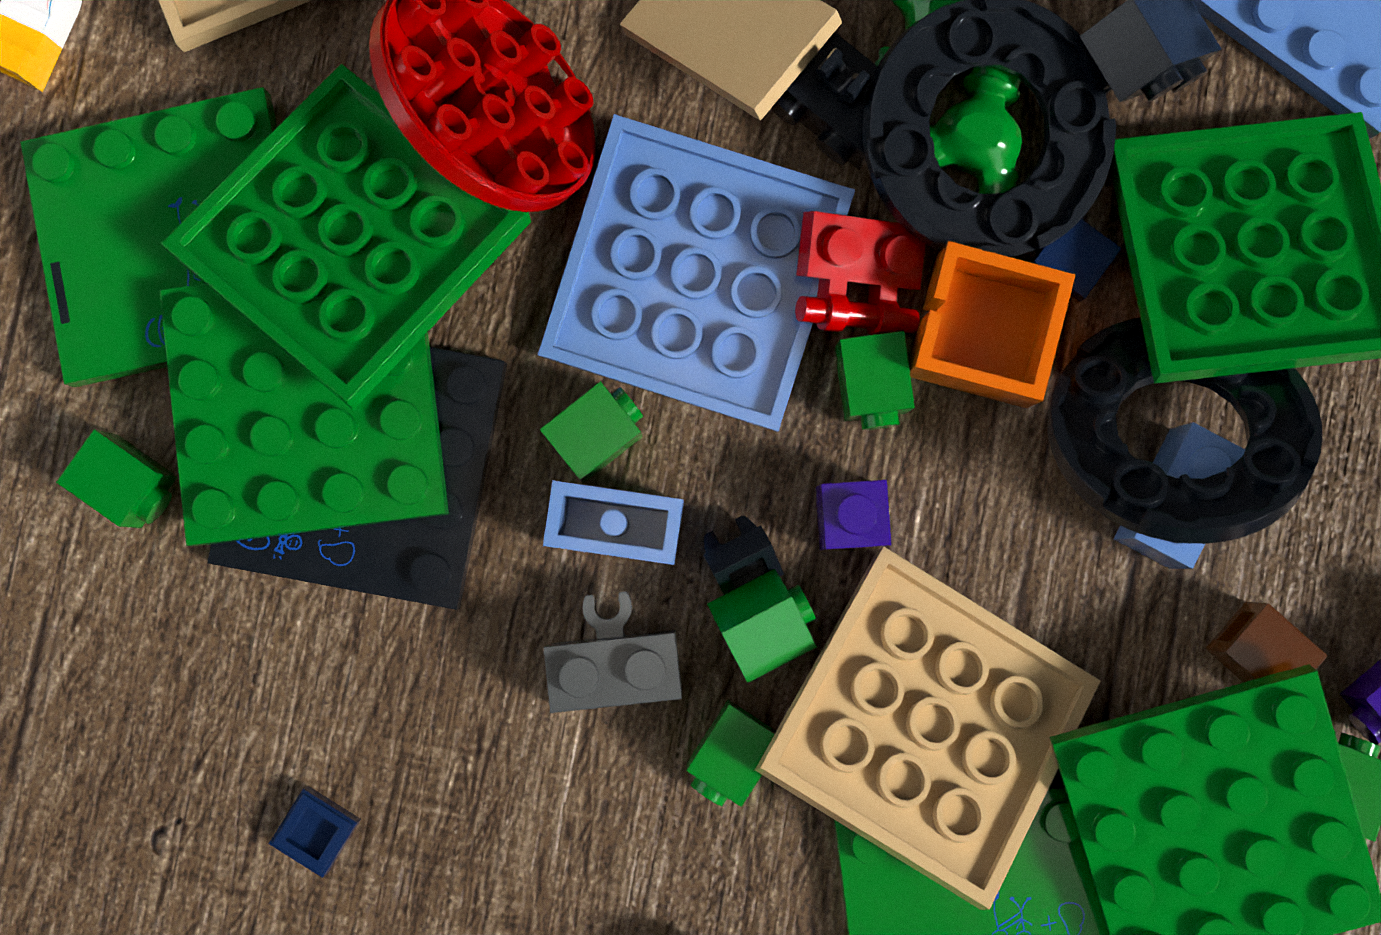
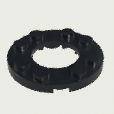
M963 0L947 4L921 18L904 31L890 46L880 61L867 92L862 124L863 147L868 170L877 193L886 208L909 233L939 251H942L946 243L951 241L996 254L1014 257L1035 249H1041L1065 235L1083 218L1098 197L1106 181L1114 153L1116 121L1115 118L1110 119L1107 98L1102 81L1106 79L1081 40L1080 34L1055 13L1030 1ZM973 67H996L1016 75L1035 94L1044 116L1045 142L1037 165L1020 184L1002 193L979 194L957 185L940 168L934 154V142L930 135L929 118L937 95L955 75Z
M1141 317L1107 327L1088 338L1078 347L1076 356L1067 364L1062 373L1058 374L1054 383L1048 410V438L1055 461L1067 482L1086 503L1103 516L1129 530L1156 539L1187 544L1217 543L1242 538L1270 526L1283 517L1304 493L1320 457L1323 439L1322 422L1315 398L1307 383L1295 368L1182 380L1209 388L1230 402L1244 422L1247 445L1243 456L1231 467H1227L1226 471L1206 478H1189L1187 474L1180 475V478L1166 475L1156 464L1133 457L1128 451L1127 444H1124L1118 436L1116 414L1120 404L1136 389L1154 383Z

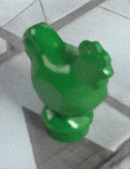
M973 67L970 75L964 77L963 80L965 91L970 95V98L952 105L934 125H930V135L934 142V154L940 168L953 166L976 177L979 194L1002 193L1014 187L1018 179L1015 165L1022 145L1021 129L1005 107L1015 104L1020 99L1018 88L1021 80L1016 75L996 67Z

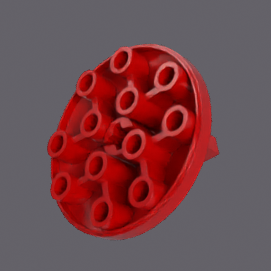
M387 0L382 5L373 20L369 39L370 62L377 88L386 108L402 134L414 149L442 176L468 194L486 203L520 212H539L558 206L574 194L587 180L595 158V131L590 108L593 106V96L589 88L575 77L572 69L561 55L560 41L550 28L543 24H534L505 0ZM552 60H555L568 76L557 87L552 80L547 66Z

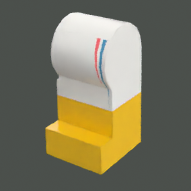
M0 0V73L43 92L78 16L82 0Z

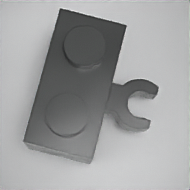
M627 591L618 592L620 610L614 618L610 619L603 618L597 613L595 595H586L583 600V614L588 624L596 629L597 638L550 643L543 647L550 713L682 699L676 630L625 635L624 625L630 619L633 609L629 593Z

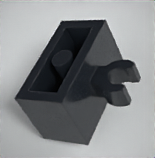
M1127 0L1080 35L1081 40L1106 79L1102 81L1105 94L1113 90L1119 102L1143 94L1148 102H1151L1170 90L1173 93L1182 90L1205 75L1208 71L1203 62L1222 50L1192 0Z
M834 32L773 105L771 110L786 123L795 126L800 122L818 137L815 140L817 146L831 160L840 165H844L848 161L860 170L866 162L862 132L864 106L872 77L878 66Z

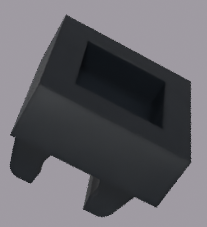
M740 516L735 519L741 536L723 545L719 543L713 531L704 536L706 550L704 557L724 595L773 569L777 571L779 576L784 575L761 525L757 527L746 516Z

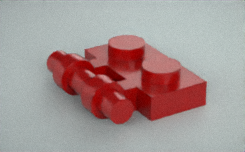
M817 211L803 212L796 276L817 278L819 283L817 297L800 296L795 307L796 319L800 322L816 323L817 327L823 331L841 332L845 327L867 329L870 335L900 331L909 334L915 333L920 322L919 312L916 309L900 307L897 303L898 288L920 290L926 244L909 233L900 223ZM847 282L869 285L867 303L848 300L846 296Z

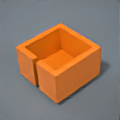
M948 241L945 248L936 256L923 310L929 312L919 322L909 359L911 378L1023 408H1029L1042 402L1076 274Z

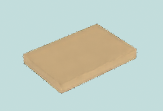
M639 0L622 20L620 26L627 37L761 121L842 24L837 9L821 0Z

